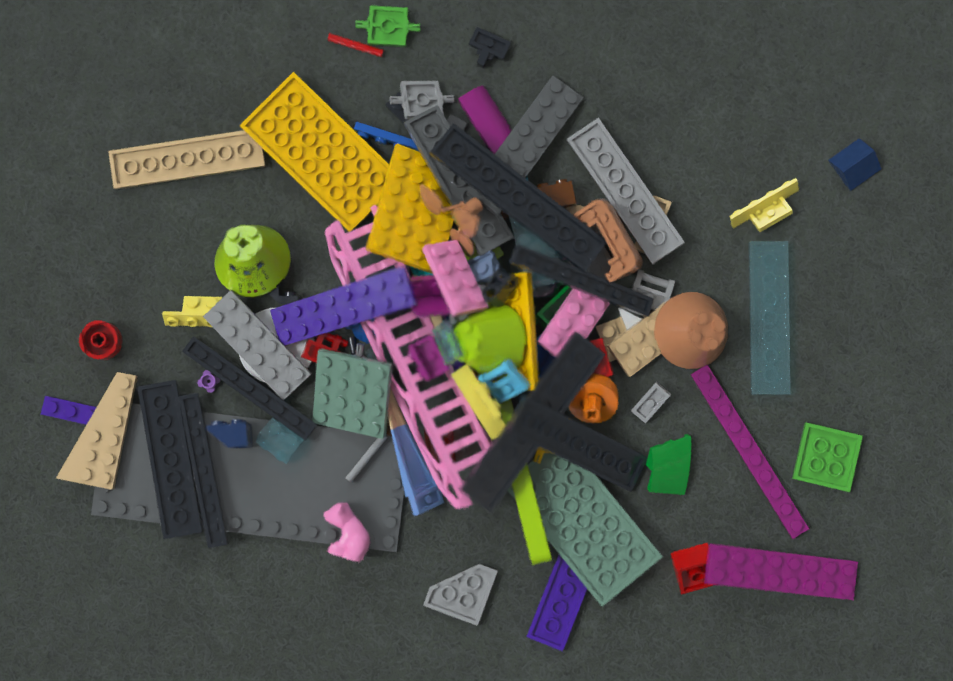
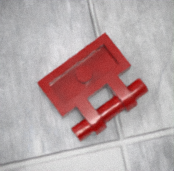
M330 333L316 336L315 341L307 339L301 358L317 363L319 349L343 353L338 351L339 345L346 347L348 340L343 339L338 334L332 335ZM323 339L332 342L331 348L322 344Z

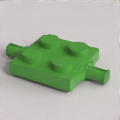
M370 6V14L367 21L356 20L355 28L367 29L368 45L406 47V37L409 31L420 32V24H409L408 8Z

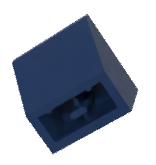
M231 420L232 424H227L224 421H212V425H207V430L228 448L253 447L252 426L246 423V420Z

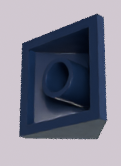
M860 138L828 160L850 191L881 170L875 150Z

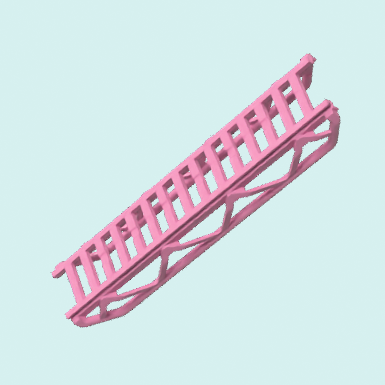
M376 205L370 207L374 217L378 207ZM337 220L325 230L331 262L343 286L351 284L348 275L350 271H352L357 282L392 265L396 269L406 266L403 263L387 258L361 269L357 259L373 252L365 250L366 247L353 252L349 241L370 233L373 223L345 234L339 220ZM334 235L342 251H337L333 237ZM413 311L386 322L384 315L375 317L373 322L369 319L360 322L377 360L387 362L381 342L385 341L408 392L404 393L397 384L393 374L391 376V390L437 487L455 508H465L472 505L470 498L459 490L464 482L461 481L458 471L479 462L491 446L492 441L479 424L473 409L451 376L455 371L449 356L440 342L431 317H419L423 328L396 340L391 329L418 318ZM425 335H433L450 370L445 372L448 381L420 393L416 382L423 379L419 373L411 375L407 365L413 363L409 355L403 358L399 347ZM450 388L453 389L457 397L456 399L428 411L424 400ZM461 406L465 414L464 417L438 429L436 428L432 418ZM418 412L441 460L439 464L430 454L417 427L414 414ZM469 423L474 434L445 447L441 436ZM475 441L478 442L482 452L453 464L450 453ZM448 484H452L458 499L452 494Z

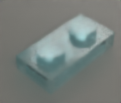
M443 321L432 330L445 365H451L464 356L450 321Z

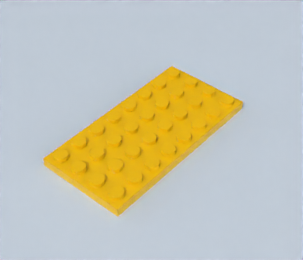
M294 72L240 124V127L336 220H339L340 224L348 232L353 231L371 212V206L378 205L389 164Z

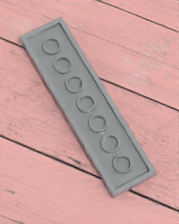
M599 118L567 138L572 149L610 204H612L652 265L685 243Z

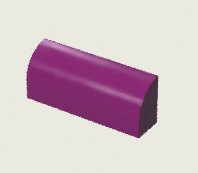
M482 85L458 98V101L489 151L495 154L512 129L485 86Z

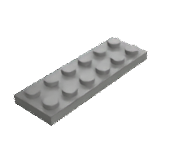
M232 290L203 316L282 400L312 374Z

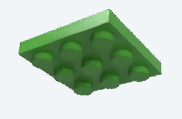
M805 422L792 479L850 492L863 436Z

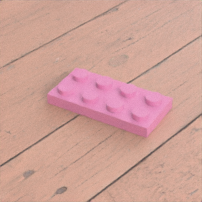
M458 240L429 244L423 247L422 250L453 316L483 311L488 307Z
M572 289L537 340V343L556 357L574 331L587 338L610 303Z

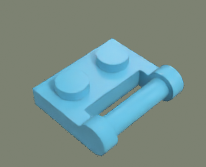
M509 359L496 369L483 373L478 377L479 382L487 385L491 391L490 394L499 403L525 391L530 385ZM505 372L508 374V376L495 383L491 381Z

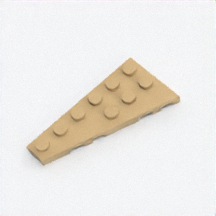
M120 372L116 373L56 479L114 490L138 376Z

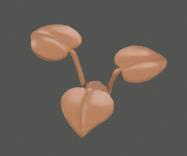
M421 184V198L429 211L439 215L441 212L453 210V218L460 228L458 231L454 228L450 231L451 241L458 240L463 253L471 257L474 254V246L468 237H473L477 231L479 216L475 215L483 210L481 202L474 197L467 203L462 201L460 204L444 208L440 198Z

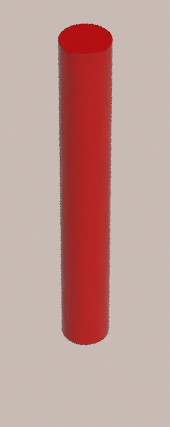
M329 33L327 41L379 57L383 55L384 50L334 34Z

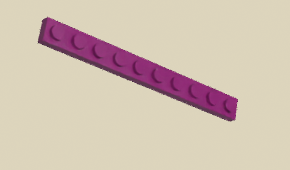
M706 365L690 374L790 537L794 539L809 529L709 366Z

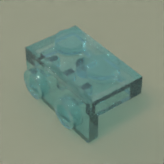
M272 418L260 431L256 442L262 449L271 452L277 460L287 464L291 456L302 444L303 439Z

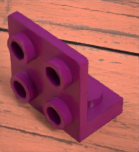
M434 275L409 277L417 301L416 305L410 307L417 317L426 318L433 315L445 316L452 314Z

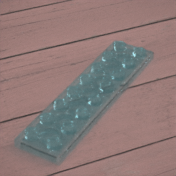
M750 241L751 395H789L791 393L788 241Z

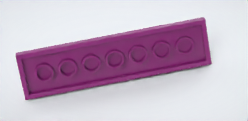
M709 544L705 583L854 600L858 562Z

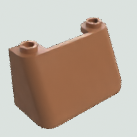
M599 199L573 214L581 222L588 223V227L597 224L615 256L608 261L609 265L611 264V268L605 274L610 283L632 275L641 269L643 265L642 257L612 204L605 199Z

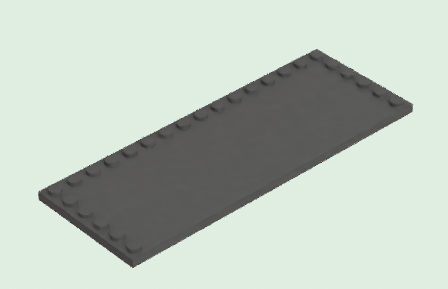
M132 403L114 490L95 486L91 515L160 523L140 404ZM203 412L224 525L227 532L332 544L341 539L342 531L341 528L325 520L324 512L337 503L347 502L354 515L361 521L369 534V549L397 552L404 487L392 437L386 435L388 438L355 479L349 482L346 476L377 439L376 437L331 427L317 426L305 441L279 421ZM231 420H246V423L252 426L253 447L228 448L207 430V425H212V421H224L227 424H232ZM196 489V495H197V501H198V506H199L201 524H202V529H204L203 520H202V514H201V509H200V504H199V499H198V494H197V489Z

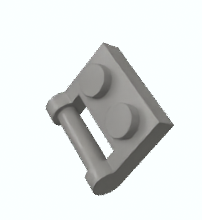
M638 270L632 290L654 298L651 309L655 310L662 303L670 299L675 281L671 279L668 281L646 274L643 270ZM641 280L665 287L666 291L664 293L640 285Z

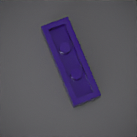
M45 396L41 415L87 425L97 407Z

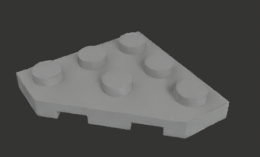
M477 564L430 586L423 606L478 626L498 570Z

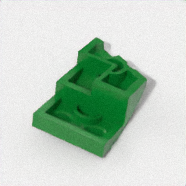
M685 434L683 438L675 441L669 440L664 444L650 447L646 466L652 471L647 487L649 492L685 495L691 461V436L689 434Z

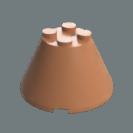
M685 292L669 299L661 307L655 321L654 337L661 354L670 363L681 368L697 369L712 363L721 354L727 342L728 323L724 311L711 297L697 292Z

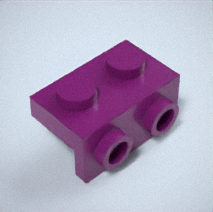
M429 335L408 346L410 349L408 354L413 362H417L419 366L417 371L422 379L425 378L426 381H429L450 370L433 335Z

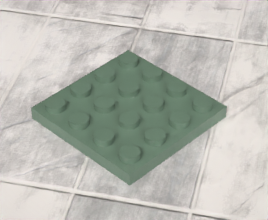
M319 349L312 422L384 439L387 431L393 364Z

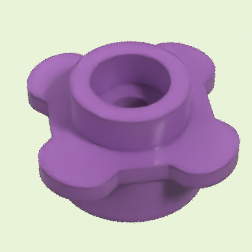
M205 370L197 384L199 387L207 389V392L212 393L220 379L208 370Z

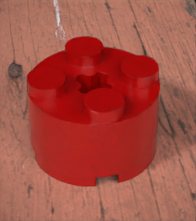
M100 320L92 321L80 333L79 345L81 350L89 357L98 360H108L120 352L122 335L119 329L111 323ZM101 337L104 338L102 344L98 343V340H100Z

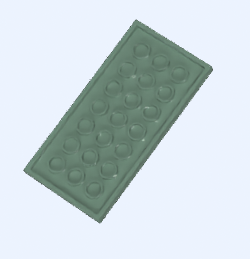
M544 453L541 464L537 463V459L536 463L532 461L528 464L546 538L600 605L603 606L661 559L662 556L595 474L554 454ZM511 485L508 491L516 500L514 490Z

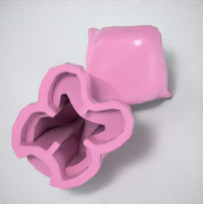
M347 502L337 503L324 512L325 520L341 528L342 531L341 539L332 543L328 552L352 561L361 562L369 549V534L361 521L354 515Z

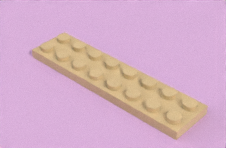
M244 130L109 151L114 189L266 167L263 149Z

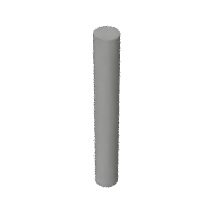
M388 437L384 439L377 438L346 476L349 482L355 479Z

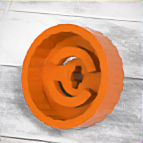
M591 374L568 408L572 415L581 421L601 423L616 413L618 408V389L609 378L599 374Z

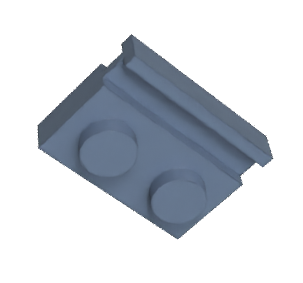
M491 250L482 256H477L467 261L478 285L490 281L496 271L495 253Z

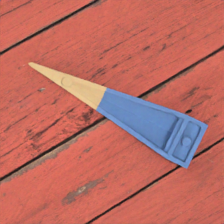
M390 387L388 420L405 496L409 497L413 515H420L443 504L444 500L403 418Z

